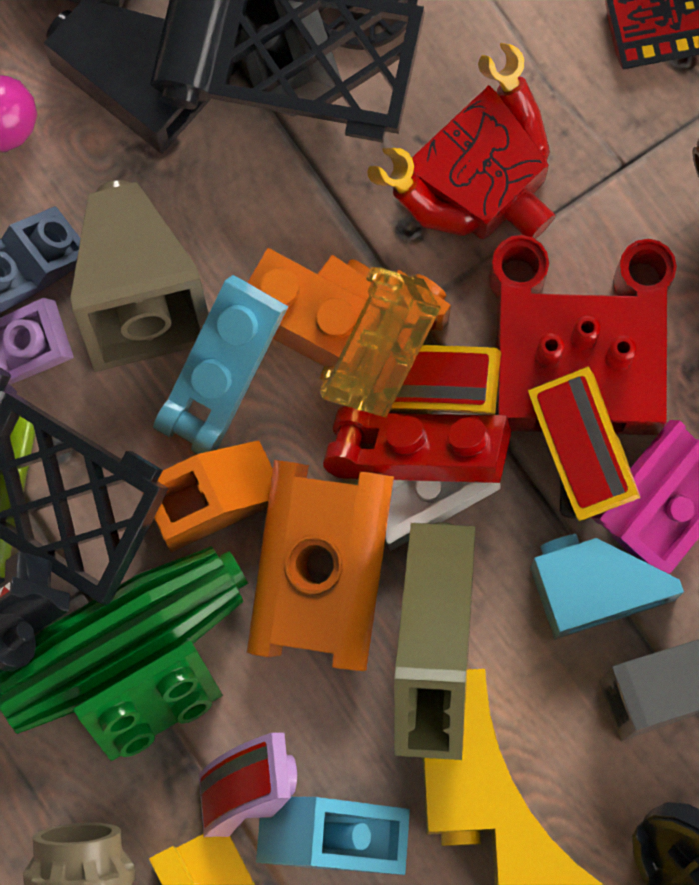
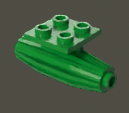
M209 546L143 571L122 582L110 604H101L93 599L45 627L35 636V654L27 665L13 672L0 670V710L14 732L19 734L75 712L80 722L110 761H113L120 756L130 757L144 751L154 742L157 734L174 724L189 723L203 716L211 708L212 702L222 697L223 694L193 644L244 602L238 590L249 583L232 553L227 551L218 557L214 548Z

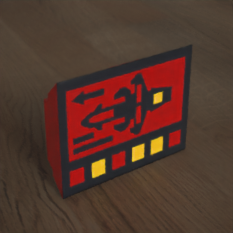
M605 0L606 14L615 53L622 69L699 55V0Z

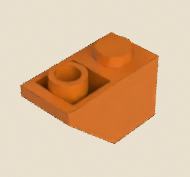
M259 440L200 453L162 471L158 482L169 489L154 518L171 553L267 508L273 468Z

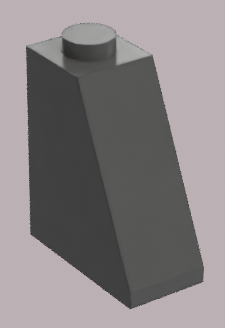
M699 639L612 666L599 680L621 741L699 714Z

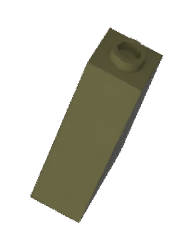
M446 522L433 524L411 523L394 679V756L462 760L476 526L454 525Z

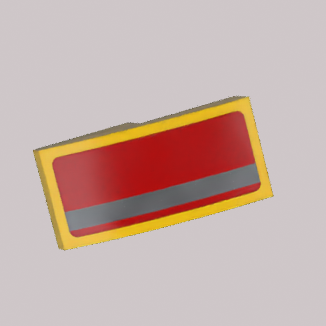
M379 346L373 409L423 414L451 412L495 415L501 351L497 348L469 346Z
M589 367L528 390L554 463L579 521L641 498L621 442L614 432L596 379Z

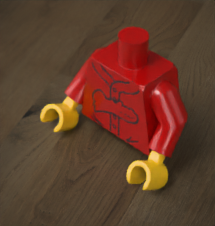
M500 43L501 50L506 55V65L500 72L496 71L491 57L481 55L478 61L479 71L485 77L499 82L500 85L497 88V92L488 85L413 157L401 148H382L383 153L389 156L393 163V171L390 176L379 166L368 167L367 176L369 180L376 185L393 186V196L424 228L458 236L473 233L479 238L486 239L507 219L522 235L536 239L549 227L556 217V214L534 194L546 180L550 148L541 111L526 79L520 77L524 69L523 54L517 47L511 44Z

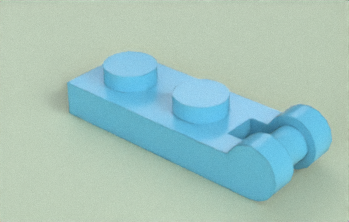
M235 275L226 279L168 400L155 419L153 428L169 438L177 434L192 443L191 451L196 454L217 450L289 306ZM194 400L211 409L206 422L188 412Z

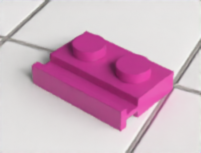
M669 420L630 468L641 498L591 517L597 524H601L612 534L611 537L632 556L668 574L674 570L699 539V439H695L685 429L686 426L680 420Z

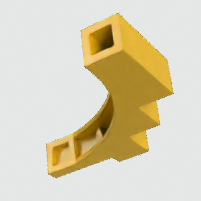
M468 669L462 760L422 758L427 835L441 834V846H466L481 844L480 832L492 831L495 885H603L577 865L551 839L529 810L511 778L499 749L490 715L485 669Z

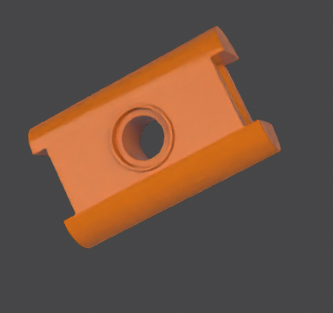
M274 460L246 653L268 658L282 656L283 646L332 653L334 654L332 668L366 671L394 477L360 472L358 485L307 478L309 465ZM320 546L330 552L334 563L331 576L322 583L316 582L307 570L309 555Z

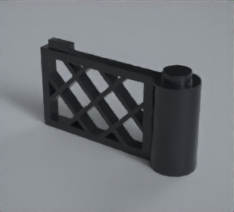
M169 0L150 82L154 89L161 92L159 99L162 102L183 109H196L198 101H208L211 99L343 123L346 124V136L381 143L384 142L386 132L399 134L425 15L424 6L391 0H290L303 3L293 9L288 0H277L286 12V15L256 34L245 19L248 0ZM322 6L338 9L348 26L320 45H317L301 20ZM350 12H356L366 15L359 18L358 20H355ZM382 18L408 22L403 43L381 57L363 32ZM294 25L310 48V51L280 70L263 44ZM243 29L249 39L238 46L241 30ZM356 36L373 62L342 82L325 56ZM257 49L273 75L252 89L229 85L234 63ZM399 60L396 77L394 78L388 66ZM316 61H319L335 87L315 100L298 98L287 80ZM380 72L392 89L388 114L360 109L350 91ZM281 85L287 95L271 93L270 91ZM343 97L349 107L331 103Z
M0 367V475L3 474L11 505L10 509L0 512V539L20 552L50 560L52 562L51 572L97 602L110 604L169 489L158 482L163 470L133 451H126L123 458H119L17 395V391L8 384L11 374ZM19 417H22L33 424L39 451L15 459L10 435ZM52 436L61 441L62 444L54 446ZM75 450L84 456L90 483L65 490L57 456ZM42 461L50 496L26 503L18 469ZM102 467L114 475L104 478ZM127 482L144 494L132 517L116 523L107 488ZM93 493L101 528L76 535L67 500ZM53 505L61 540L42 545L34 538L29 513ZM14 518L16 527L8 523L6 520ZM124 531L120 539L118 532ZM103 537L109 563L100 581L85 572L78 545ZM64 550L66 559L56 554L55 552Z

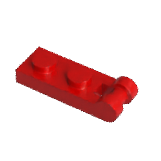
M345 405L336 412L333 423V432L336 435V440L327 446L323 467L331 475L344 479H359L360 472L393 476L394 480L500 483L512 431L507 415L370 413L359 406ZM361 443H376L374 449L360 448Z

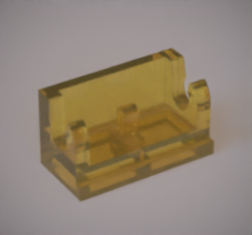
M371 267L366 278L367 281L371 282L368 289L369 297L336 365L323 367L318 378L324 382L319 391L324 400L386 418L441 308L424 279L413 275L409 277L384 268Z

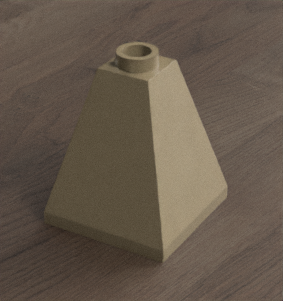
M109 181L101 185L96 192L89 193L70 301L94 372L193 348L209 312L198 268L138 182Z

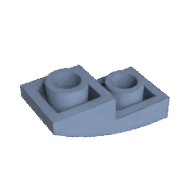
M56 206L9 225L0 239V313L35 295L76 268L81 238Z

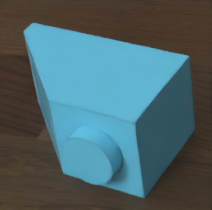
M577 534L560 537L541 545L540 548L543 555L535 557L530 566L554 640L676 601L684 592L680 579L598 538L580 543Z
M291 796L288 802L272 818L259 819L256 863L405 875L410 809L320 797Z

